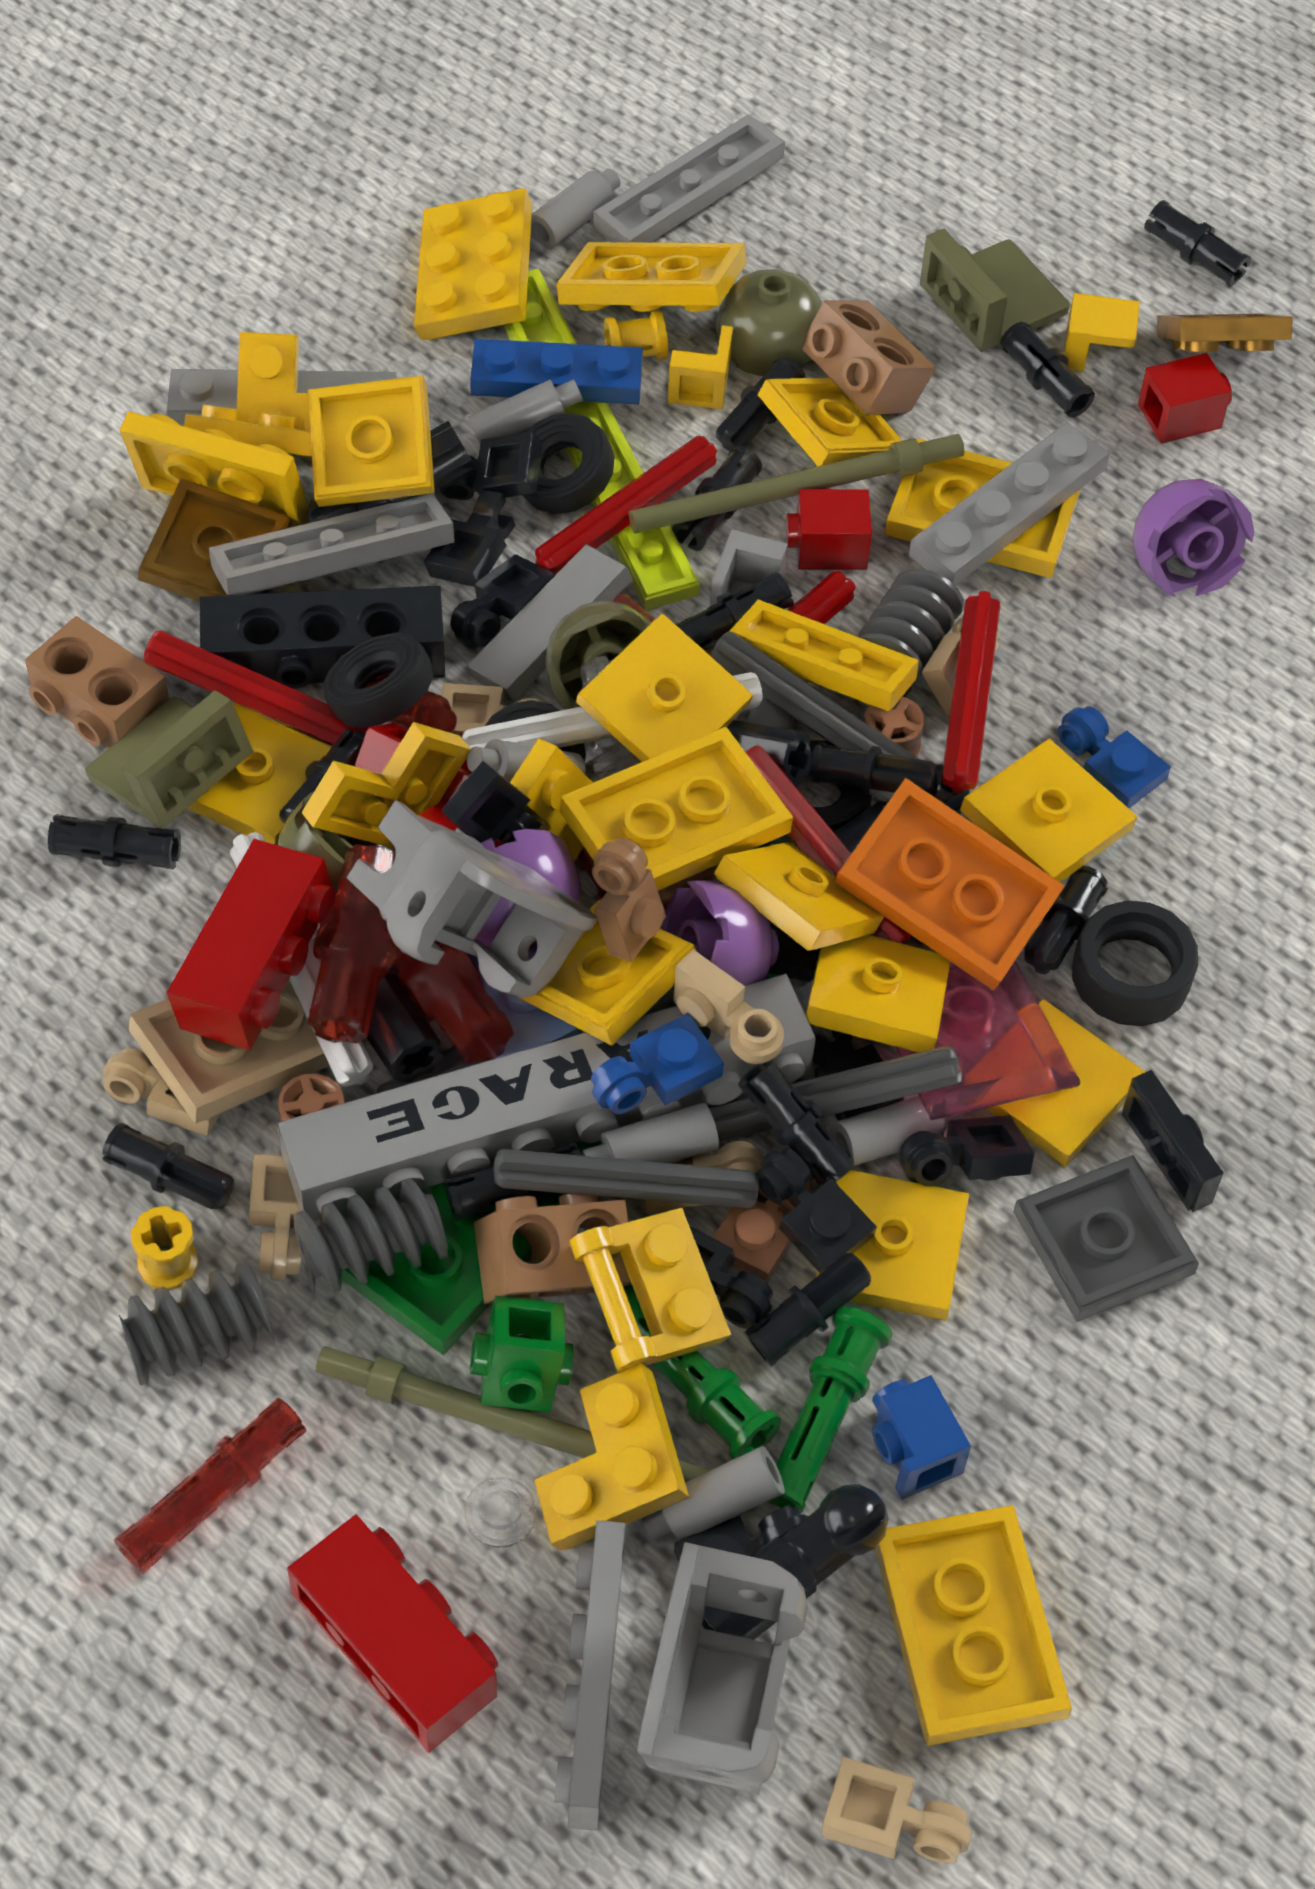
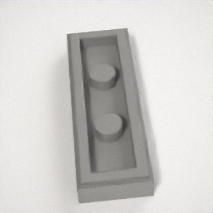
M585 545L467 665L472 677L485 686L503 687L504 697L514 702L546 669L545 656L549 638L561 619L581 605L602 600L613 601L633 580L627 566Z

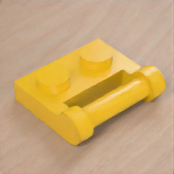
M682 1208L612 1227H595L581 1232L569 1240L575 1260L577 1262H584L615 1343L616 1347L610 1353L618 1372L639 1363L647 1366L718 1345L731 1336ZM619 1252L621 1254L652 1337L641 1335L611 1254Z

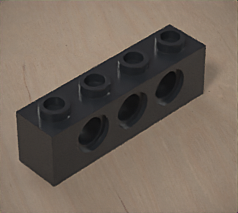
M441 585L200 597V648L290 688H301L311 683H324L331 667L345 653L358 644L376 636L392 633L412 636L426 651L432 665L433 678L445 677ZM392 672L379 676L374 680H384Z

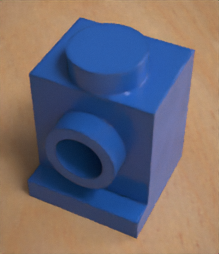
M932 1375L911 1384L905 1379L898 1380L884 1386L875 1393L872 1402L878 1414L876 1425L872 1427L873 1439L884 1462L889 1466L897 1463L900 1468L895 1489L901 1500L964 1473L971 1445Z

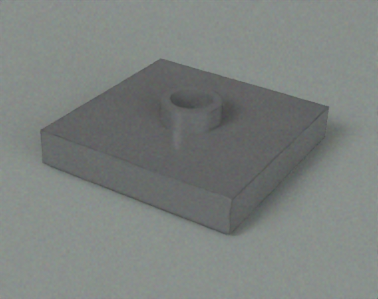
M1134 1155L1019 1199L1015 1203L1013 1213L1076 1322L1190 1277L1196 1273L1199 1262Z

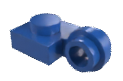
M1075 707L1063 716L1062 725L1058 728L1060 742L1076 756H1081L1086 751L1089 752L1092 757L1085 761L1084 769L1126 807L1131 808L1168 779L1171 766L1129 731L1126 730L1112 742L1105 739L1109 734L1108 723L1105 717L1094 707Z
M686 1013L631 1041L630 1057L634 1062H627L624 1057L618 1056L602 1063L591 1077V1081L594 1084L592 1094L602 1108H610L613 1113L622 1114L636 1107L647 1094L646 1088L652 1086L666 1106L722 1077L724 1062L689 1013Z

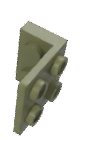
M945 228L926 236L920 285L980 352L999 345L1004 333L1015 323L1026 322L1033 330L1069 313L1070 302L1012 240H1004L971 254L966 247L960 246Z
M214 690L194 708L178 697L169 698L85 768V772L89 780L163 829L254 751L231 700Z

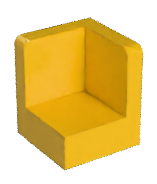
M1074 293L1064 346V355L1068 358L1069 363L1068 367L1074 371L1084 372L1090 343L1133 348L1137 336L1140 301Z
M722 325L717 354L672 350L669 365L668 403L723 410L731 363L733 326Z

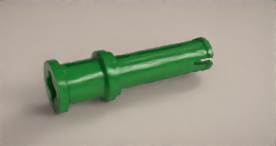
M627 1285L623 1287L641 1335L652 1337L648 1332L649 1328L633 1286ZM698 1351L677 1356L678 1360L670 1358L652 1364L688 1399L686 1402L688 1415L698 1424L706 1422L730 1446L729 1456L732 1459L740 1457L758 1447H765L778 1432L781 1426V1418L773 1410L763 1411L740 1388L741 1378L732 1370H726L725 1368L716 1369Z
M844 1306L839 1307L832 1317V1325L835 1329L823 1355L815 1357L809 1367V1378L813 1385L776 1463L784 1484L785 1493L767 1501L779 1508L795 1506L799 1514L804 1511L806 1507L805 1502L824 1460L830 1452L834 1438L850 1403L857 1402L866 1395L870 1387L867 1374L879 1349H884L890 1343L892 1331L889 1326L879 1317L859 1308Z

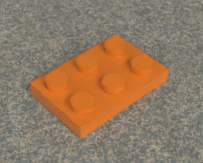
M907 778L901 783L833 881L993 991L1002 981L1065 887V885Z

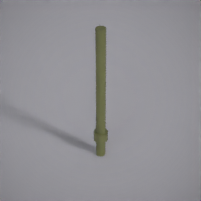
M959 434L920 443L915 438L891 443L890 450L629 511L630 525L634 534L797 496L799 495V489L831 488L894 472L897 477H903L922 472L924 465L964 456V443Z
M327 1346L322 1348L318 1357L316 1373L366 1388L365 1395L389 1404H394L397 1398L580 1458L597 1453L591 1431L523 1409L481 1405L480 1395L406 1372V1364L378 1356L374 1362ZM678 1459L685 1482L711 1470Z

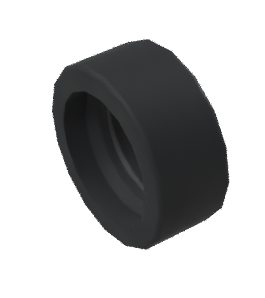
M1126 900L1106 905L1088 918L1078 937L1073 957L1072 981L1081 1000L1101 1017L1117 1024L1146 1026L1162 1022L1181 1009L1190 992L1198 968V945L1189 927L1172 911L1151 902ZM1122 939L1141 941L1155 947L1168 959L1172 967V973L1164 983L1148 987L1129 985L1113 978L1101 967L1098 960V952L1106 943Z

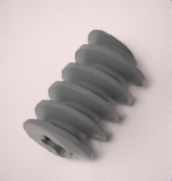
M909 569L896 577L890 589L881 599L880 605L877 606L869 617V621L859 632L858 637L918 659L917 679L914 681L916 683L922 675L923 667L926 666L933 655V651L936 650L944 635L948 634L952 629L954 620L963 612L964 599L959 589L950 580L938 573L925 569ZM912 685L902 697H907L912 690Z
M411 1178L401 1182L399 1202L396 1201L386 1187L377 1188L374 1191L372 1211L365 1201L356 1194L348 1198L347 1217L345 1219L331 1202L321 1207L320 1226H317L304 1210L295 1214V1237L314 1294L316 1278L321 1276L335 1293L341 1291L343 1269L347 1268L351 1270L361 1285L368 1283L369 1262L373 1260L377 1261L387 1276L394 1275L396 1253L403 1252L414 1268L420 1267L422 1245L425 1244L431 1246L440 1260L447 1259L446 1236L434 1197L428 1186H426L424 1195L416 1182Z
M245 1261L236 1265L235 1283L233 1286L229 1284L219 1270L211 1271L209 1273L207 1294H204L194 1280L189 1278L182 1282L181 1302L177 1303L163 1286L155 1290L154 1310L150 1311L139 1296L134 1295L128 1299L127 1319L123 1320L120 1317L131 1360L141 1386L148 1384L149 1367L152 1361H156L166 1376L170 1377L176 1373L178 1353L183 1352L193 1367L199 1368L203 1364V1349L206 1344H210L218 1356L224 1360L229 1358L230 1337L236 1335L248 1351L256 1350L257 1328L264 1327L275 1342L261 1287L254 1271Z

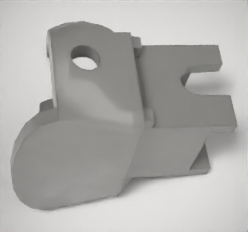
M396 800L378 827L395 847L396 857L393 865L388 871L381 873L368 862L358 859L347 876V879L380 909V915L387 921L388 932L394 944L402 952L425 963L437 965L445 952L434 941L449 945L478 957L479 970L487 984L515 997L534 996L553 980L584 930H591L598 920L594 913L542 877L534 869L486 849L463 829L457 827L453 831L420 817L405 804ZM501 897L516 905L490 946L486 947L475 938ZM537 941V952L529 960L528 949L533 942Z
M687 1542L684 1543L662 1631L637 1752L643 1757L644 1762L650 1768L664 1774L691 1780L695 1779L759 1795L761 1785L769 1780L776 1767L780 1747L777 1736L772 1732L790 1639L798 1637L804 1630L808 1611L804 1587L790 1572L773 1561ZM705 1607H713L778 1622L774 1644L701 1628Z

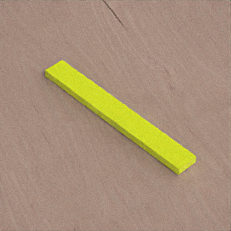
M539 268L530 270L528 272L526 320L503 325L510 340L577 344ZM580 401L565 408V413L586 416L597 424L608 437L615 456L613 475L605 490L591 502L593 507H596L639 477L643 472L608 403ZM574 447L564 448L576 470L582 462V452ZM629 525L610 539L621 564L627 566L633 579L631 584L645 611L699 596L700 583L670 526L634 534L631 525Z

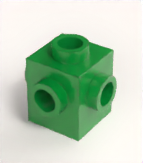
M495 1295L487 1333L475 1332L471 1349L470 1374L481 1376V1405L551 1412L557 1384H569L573 1366V1344L565 1343L564 1303Z

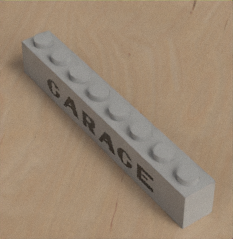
M787 974L746 985L744 1002L754 1009L769 1011L783 1026V1046L780 1053L773 1060L786 1076L785 1078L789 1083H792L803 1074L811 1072L816 1037ZM678 1006L642 1016L612 1046L588 1033H582L278 1122L282 1157L301 1211L307 1212L313 1221L320 1220L321 1207L331 1202L345 1218L347 1217V1204L350 1196L358 1194L367 1205L373 1204L374 1191L384 1186L391 1192L396 1201H399L402 1181L411 1178L422 1191L426 1186L429 1187L443 1183L446 1178L470 1174L494 1166L496 1154L502 1149L546 1152L571 1142L583 1141L594 1143L601 1141V1134L603 1132L703 1102L711 1105L725 1104L744 1092L738 1083L757 1064L747 1063L733 1052L729 1042L730 1034L726 1039H723L707 1026L699 1027L724 1062L722 1077L666 1106L652 1086L646 1088L647 1094L645 1098L628 1112L615 1114L610 1108H602L592 1094L594 1084L591 1081V1077L594 1071L605 1061L618 1056L624 1057L627 1062H634L630 1057L631 1041L682 1016L683 1014Z

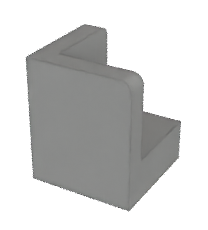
M731 529L712 579L710 606L718 603V596L726 592H730L733 595L758 583V581L770 576L774 572L780 573L785 578L788 543Z

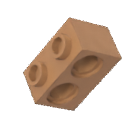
M824 300L807 330L806 341L802 348L866 415L908 413L915 406L936 370V367L867 300Z
M78 616L71 619L25 659L31 685L29 693L35 704L48 715L54 716L59 713L74 723L78 733L93 746L104 744L110 748L169 699L165 675L146 664Z
M566 1194L559 1197L560 1205L537 1207L535 1196L515 1197L495 1202L496 1212L474 1222L484 1304L494 1303L495 1295L523 1299H540L595 1293L584 1262H577L575 1260L569 1240L577 1235L579 1227L589 1230L595 1227H612L628 1222L625 1200L601 1202L600 1196ZM515 1232L523 1235L531 1246L532 1256L529 1264L520 1260L514 1252L512 1239ZM620 1252L611 1254L622 1285L631 1284Z

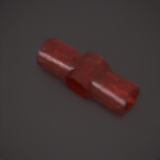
M356 844L346 852L335 903L323 918L314 941V957L321 960L307 1024L315 1030L314 1035L333 1043L351 1042L357 1044L368 1036L379 981L387 974L398 951V947L394 944L388 932L387 921L380 915V909L347 879L348 874L358 859L368 862L381 873L391 868L395 861L396 852L379 844L374 846Z
M378 911L377 919L369 928V932L378 950L380 949L388 963L397 971L400 983L404 986L427 1022L435 1021L466 1064L471 1062L483 1063L494 1060L505 1052L508 1040L514 1035V1031L506 1014L499 1009L493 998L485 991L483 982L464 951L435 940L434 943L445 952L437 965L415 959L402 952L394 944L388 932L387 921L382 918L381 912Z

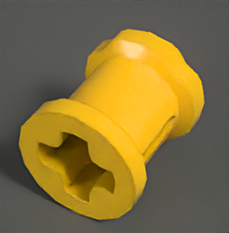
M661 310L651 311L647 318L617 322L615 317L604 318L605 346L643 348L642 357L654 356L657 361L666 360L668 357V337Z
M168 1206L151 1208L138 1217L136 1225L131 1230L132 1247L138 1255L139 1275L146 1284L154 1289L163 1286L167 1290L178 1289L182 1287L184 1280L193 1278L196 1274L199 1262L197 1250L192 1244L194 1239L192 1224L183 1212L175 1211ZM169 1246L170 1249L161 1251L160 1247Z

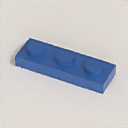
M475 338L470 377L471 395L510 398L550 379L554 388L574 379L583 398L581 402L639 405L643 348Z

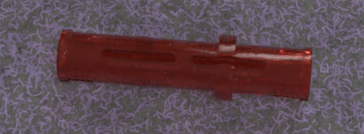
M275 1398L268 1407L258 1414L259 1416L232 1438L228 1435L222 1437L214 1444L216 1452L205 1460V1463L167 1493L137 1522L114 1538V1542L119 1547L120 1552L141 1574H146L163 1555L188 1536L244 1485L252 1488L262 1479L261 1470L271 1463L286 1447L288 1448L294 1441L306 1433V1427L301 1424L302 1420L285 1401Z

